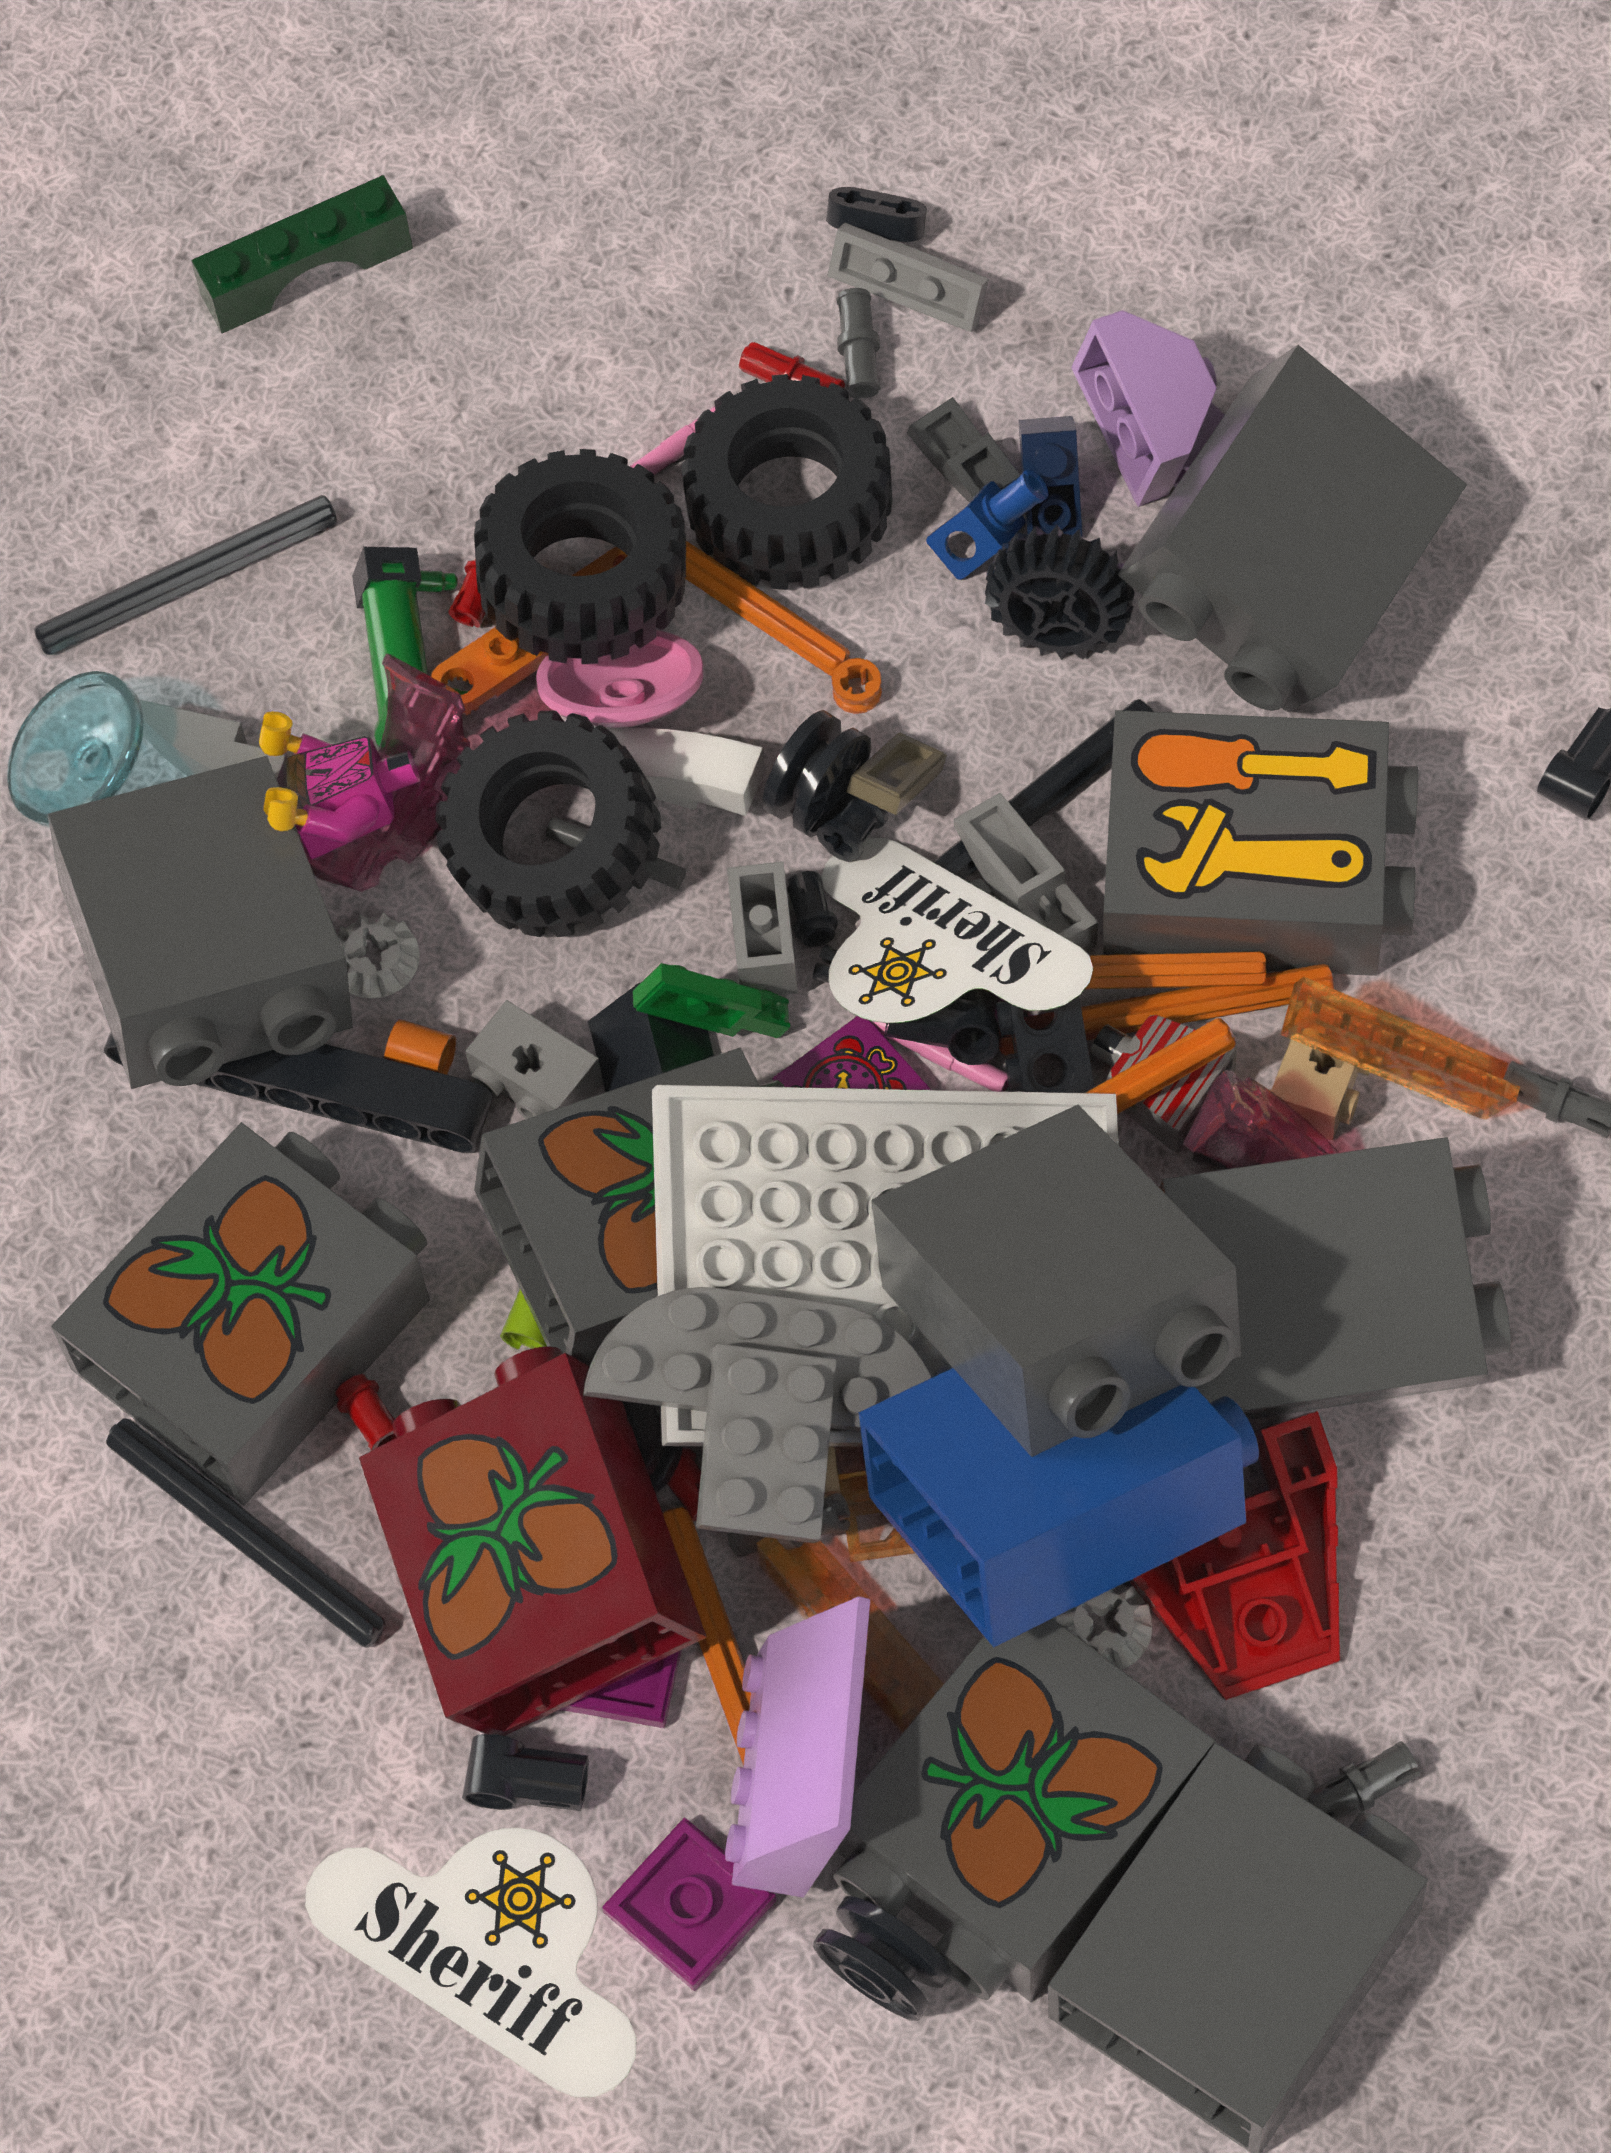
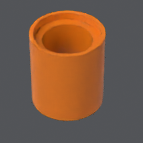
M399 1019L389 1035L384 1059L447 1075L455 1056L456 1036Z

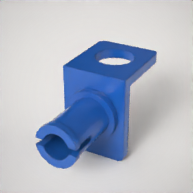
M1028 469L1002 490L994 481H990L964 509L927 537L926 542L954 577L962 580L994 556L1001 549L1003 543H1008L1026 523L1023 515L1048 497L1047 486L1037 473ZM962 531L969 534L976 545L975 555L970 558H960L952 553L948 545L950 533Z

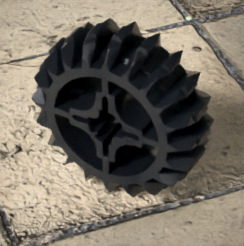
M1058 525L1047 534L1041 528L1035 526L1028 535L1017 532L1010 543H1003L1001 549L997 551L994 562L990 564L986 576L988 582L985 590V604L991 607V620L1002 623L1003 635H1017L1019 637L1020 648L1031 644L1039 648L1040 656L1048 650L1056 652L1062 660L1068 652H1073L1084 660L1089 651L1103 653L1109 643H1117L1118 638L1123 634L1126 623L1130 622L1134 608L1132 602L1135 591L1133 587L1117 575L1124 565L1123 563H1118L1117 550L1103 551L1100 538L1092 541L1081 538L1080 529L1073 535L1064 534Z

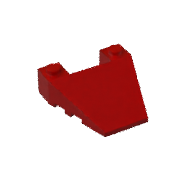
M1318 1411L1305 1413L1254 1431L1259 1448L1258 1458L1269 1489L1245 1497V1524L1129 1580L1131 1585L1134 1586L1143 1600L1149 1604L1151 1610L1224 1700L1340 1661L1339 1583H1337L1336 1546H1338L1336 1489H1338L1337 1466Z

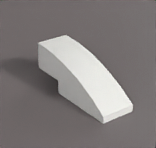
M618 728L609 730L616 736L622 746H626L650 782L656 799L693 810L696 809L698 802L744 816L747 815L765 771L762 747L732 739L660 728Z

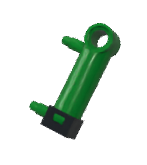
M363 546L352 578L356 607L364 609L378 711L374 737L377 745L385 754L394 756L409 751L414 759L422 754L428 745L440 714L438 701L430 692L417 592L455 590L458 585V578L454 573L420 570L417 548ZM443 688L452 695H463L470 691L460 690L459 688ZM401 719L407 720V721L411 722L413 725L407 724V723L401 721Z

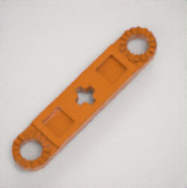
M614 547L572 576H588L605 572L621 563L627 555L618 547ZM494 627L446 659L433 670L430 677V692L437 699L440 711L444 710L446 715L453 713L455 717L461 716L460 714L465 713L467 716L471 714L472 710L476 712L480 705H483L484 702L493 696H500L537 671L548 653L540 651L537 656L519 648V638H514L510 641ZM455 677H457V680H460L462 677L463 681L467 682L469 680V684H473L472 689L463 695L449 694L443 688L444 684H448V680L452 682Z

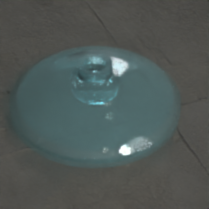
M100 671L85 672L61 682L34 706L16 735L10 752L7 770V783L11 799L15 807L25 817L39 825L50 827L47 813L116 796L136 765L143 740L144 721L142 706L135 691L127 683L110 673Z

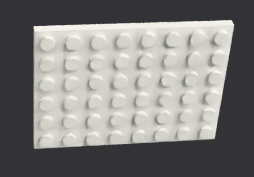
M656 1085L652 1089L658 1296L685 1288L709 1287L851 1307L880 1319L897 1331L917 1352L931 1377H935L953 1367L882 1288L871 1200L1078 1104L1119 1146L1116 1094ZM661 1406L662 1446H704L707 1412ZM830 1428L829 1446H863L861 1432Z

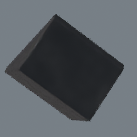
M640 983L636 984L588 1021L595 1053L599 1059L605 1092L713 1057L714 1052L708 1030L636 1011V1008L633 1006V990Z

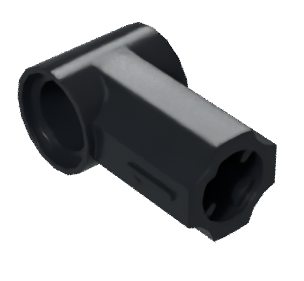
M1598 707L1568 751L1561 749L1554 756L1537 788L1538 794L1584 820H1589L1593 816L1611 785V708L1603 709Z
M970 990L950 1005L929 1016L902 1023H886L885 1036L948 1048L950 1054L956 1060L967 1065L987 1063L995 1057L999 1050L1000 1029L996 1012V1002L998 1000L986 991Z
M495 1734L476 1735L472 1739L462 1798L471 1805L497 1810H510L515 1808L516 1803L581 1811L588 1783V1755L526 1748L524 1743L507 1736Z

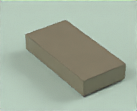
M901 732L897 733L851 775L846 792L897 815L942 772L947 755Z

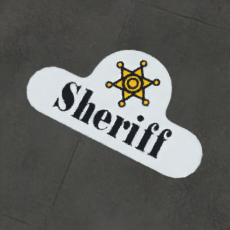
M867 838L863 843L864 850L859 859L846 862L832 856L825 864L821 876L824 890L834 900L855 911L861 918L860 926L845 940L832 960L829 968L830 989L841 1006L863 1019L882 1023L914 1021L940 1011L966 992L974 989L988 990L1008 1003L1025 1010H1049L1063 1006L1080 996L1090 983L1093 972L1090 956L1080 946L898 842L886 838Z
M502 1828L480 1835L462 1846L441 1870L429 1877L418 1876L385 1854L367 1847L340 1850L326 1857L314 1869L306 1886L305 1906L312 1924L326 1938L554 2089L573 2097H596L613 2090L628 2076L636 2058V2035L629 2018L613 2003L585 1986L579 1980L576 1973L578 1960L594 1930L597 1917V1897L591 1875L585 1865L562 1842L547 1834L531 1829Z

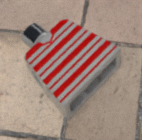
M1150 1015L1135 1036L1131 1038L1106 1024L1095 1038L1090 1054L1112 1066L1107 1080L1196 1029L1158 1015ZM1237 1046L1129 1107L1124 1112L1170 1150L1178 1154L1235 1072Z

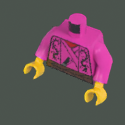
M271 711L265 713L259 738V745L262 751L269 756H281L287 753V751L294 753V755L286 757L288 789L281 787L269 788L265 794L263 810L268 815L267 820L275 830L288 831L295 825L311 859L322 856L390 824L395 818L392 792L420 782L416 763L409 751L382 760L372 739L363 736L330 744L305 733L301 737L291 735L292 720L283 713Z

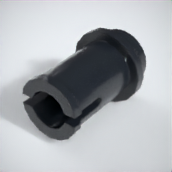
M804 871L802 876L807 892H805L804 888H801L796 874L786 882V889L790 894L797 919L793 928L795 936L802 939L806 946L818 947L834 939L838 920L837 916L828 909L821 875L814 871Z

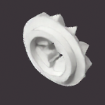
M383 912L380 917L366 918L360 914L357 921L347 928L340 926L338 939L346 957L349 993L362 998H382L398 992L411 981L419 965L420 953L417 939L404 921L399 923L390 919ZM371 939L372 943H376L379 950H385L381 953L382 961L380 965L382 970L380 971L376 970L375 964H371L368 957H363L366 955L365 946H367L366 940Z
M1121 1584L1056 1616L1058 1623L1121 1670L1134 1664L1144 1654L1152 1636V1618L1149 1604L1145 1603L1138 1595L1133 1585L1125 1586ZM1117 1606L1115 1627L1120 1631V1634L1117 1632L1113 1634L1105 1630L1089 1642L1093 1631V1620L1088 1616V1612L1103 1617L1109 1611L1112 1612Z

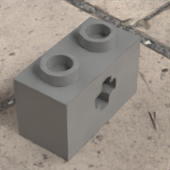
M784 862L728 867L727 875L739 984L759 990L766 989L778 995L798 993Z
M508 1000L503 1003L465 1050L472 1082L485 1087L492 1093L494 1098H497L501 1093L515 1102L518 1112L525 1119L588 1099L603 1082L599 1059ZM536 1067L541 1068L537 1072H534ZM525 1069L528 1070V1071L526 1072V1074H522V1073H521V1072L524 1071Z

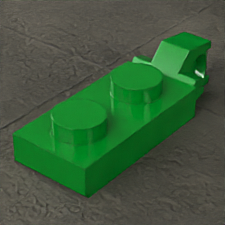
M661 963L633 990V1006L636 1008V1011L732 1037L741 1029L779 1039L790 1028L789 1000L766 989L759 990L737 984L731 979H718L689 971L680 965Z

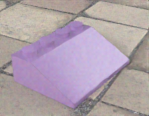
M858 1596L777 1631L767 1637L757 1656L749 1655L747 1658L742 1689L743 1691L751 1692L749 1711H743L737 1731V1747L745 1748L744 1767L737 1768L731 1790V1803L740 1805L738 1825L732 1824L730 1827L725 1849V1860L734 1862L732 1885L804 1898L850 1830L870 1610L869 1598Z

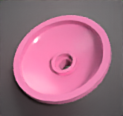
M656 630V638L640 649L634 644L629 647L628 655L614 660L611 659L610 655L598 657V663L582 664L581 659L567 658L566 663L549 660L548 654L537 670V689L542 701L565 718L574 713L587 717L593 726L602 725L605 728H628L664 717L684 705L696 693L702 683L703 662L700 653L691 643L674 634Z

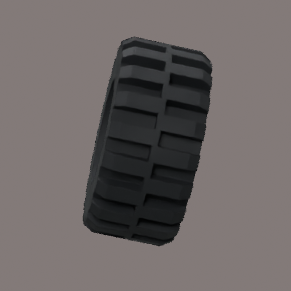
M788 374L772 375L771 382L759 384L758 379L741 384V392L733 395L731 391H728L714 401V412L709 409L703 411L694 423L695 433L690 434L683 450L685 461L682 463V478L690 528L695 531L696 542L707 555L714 553L716 561L731 571H734L735 568L738 569L740 577L752 585L758 586L760 579L771 582V589L788 590V582L802 581L803 588L820 585L819 577L830 574L831 578L835 580L849 572L848 562L853 559L857 564H860L872 553L871 540L878 542L882 539L887 529V516L891 514L892 510L891 465L889 447L886 446V434L880 422L872 419L871 409L861 399L854 398L850 402L848 390L835 383H831L828 388L821 386L820 378L802 375L801 381L788 380ZM781 457H802L814 460L830 469L837 476L832 486L822 495L812 501L796 506L780 507L767 505L747 496L738 487L744 477L754 468L767 461Z
M580 449L579 455H565L564 450L547 454L548 460L538 463L534 458L518 466V475L514 476L508 473L495 485V494L491 493L486 496L479 509L480 519L475 522L474 545L477 590L481 594V605L487 617L496 621V629L510 641L514 638H519V648L536 656L540 651L548 653L549 660L566 663L567 658L581 659L582 664L598 663V657L610 655L611 659L614 660L628 655L630 646L636 644L640 649L656 638V628L659 630L665 629L675 617V607L681 604L685 592V521L681 508L674 503L672 492L661 481L654 484V474L643 466L637 464L632 468L628 466V459L613 453H610L608 458L596 456V450ZM577 537L606 541L618 547L627 555L615 567L605 572L588 576L560 574L544 567L534 559L539 552L549 545L561 540Z
M539 711L538 719L534 721H529L524 713L510 717L507 720L509 727L497 732L494 726H491L479 734L483 742L474 750L466 746L456 758L461 765L457 774L452 772L446 774L441 790L448 799L447 801H439L436 804L435 821L443 829L436 835L439 850L448 861L446 864L448 870L471 900L483 913L488 912L496 923L510 930L517 925L524 935L542 937L545 934L546 927L550 928L556 937L574 935V925L584 923L591 930L604 923L601 916L603 913L613 907L619 914L631 902L626 896L628 891L633 886L637 889H642L650 876L644 864L645 861L653 862L657 860L660 843L653 833H657L662 828L660 811L654 804L656 795L650 782L626 746H622L616 736L604 726L600 725L594 728L587 717L574 713L568 715L566 722H564L557 711ZM560 784L577 785L589 789L595 797L593 821L583 840L571 852L555 861L539 865L519 864L510 861L505 856L503 851L505 828L512 813L528 796L540 789Z

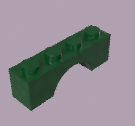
M381 175L196 257L191 262L200 295L223 334L270 313L280 292L296 277L314 267L343 261L357 264L366 270L413 249L406 212L385 176Z

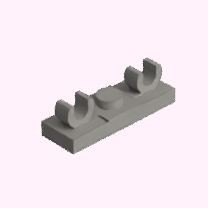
M844 223L837 229L827 274L830 278L856 288L866 289L871 294L972 332L978 326L989 281L987 277L945 262L941 258L895 240H888L847 223Z

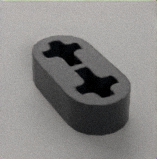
M839 187L829 192L826 221L837 229L844 223H847L888 240L913 242L920 240L924 236L927 208L923 203L911 198L856 187Z

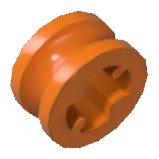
M852 658L840 663L835 668L832 675L833 699L838 707L845 712L859 714L872 710L879 703L882 696L881 674L876 665L869 660ZM861 678V684H865V692L853 694L852 687L849 688V680Z

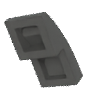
M953 397L911 424L908 428L907 434L917 447L968 502L990 481H994L1002 490L1020 477L1018 471L989 432L982 436Z

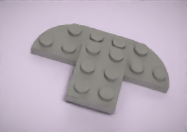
M696 1287L675 1290L659 1295L643 1303L623 1318L609 1332L596 1351L585 1380L583 1396L707 1412L696 1528L816 1543L821 1540L830 1428L861 1432L858 1412L932 1377L922 1359L905 1338L892 1327L866 1312L837 1304L721 1288Z

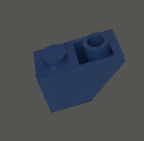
M1073 416L1018 420L1021 471L1023 473L1028 469L1037 473L1046 484L1049 494L1043 502L1038 503L1025 513L1027 535L1031 533L1035 526L1048 534L1058 525L1064 534L1073 535L1080 529L1082 537L1077 434Z

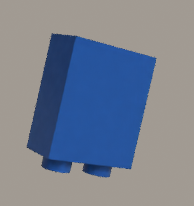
M954 1368L858 1412L870 1499L993 1648L1246 1523L1243 1468L1257 1462L1259 1448L1248 1418L1240 1406L1228 1396H1222L1209 1403L1196 1387L1180 1385L1126 1411L1112 1428L1092 1438H1078L1074 1436L1033 1457L1028 1454Z

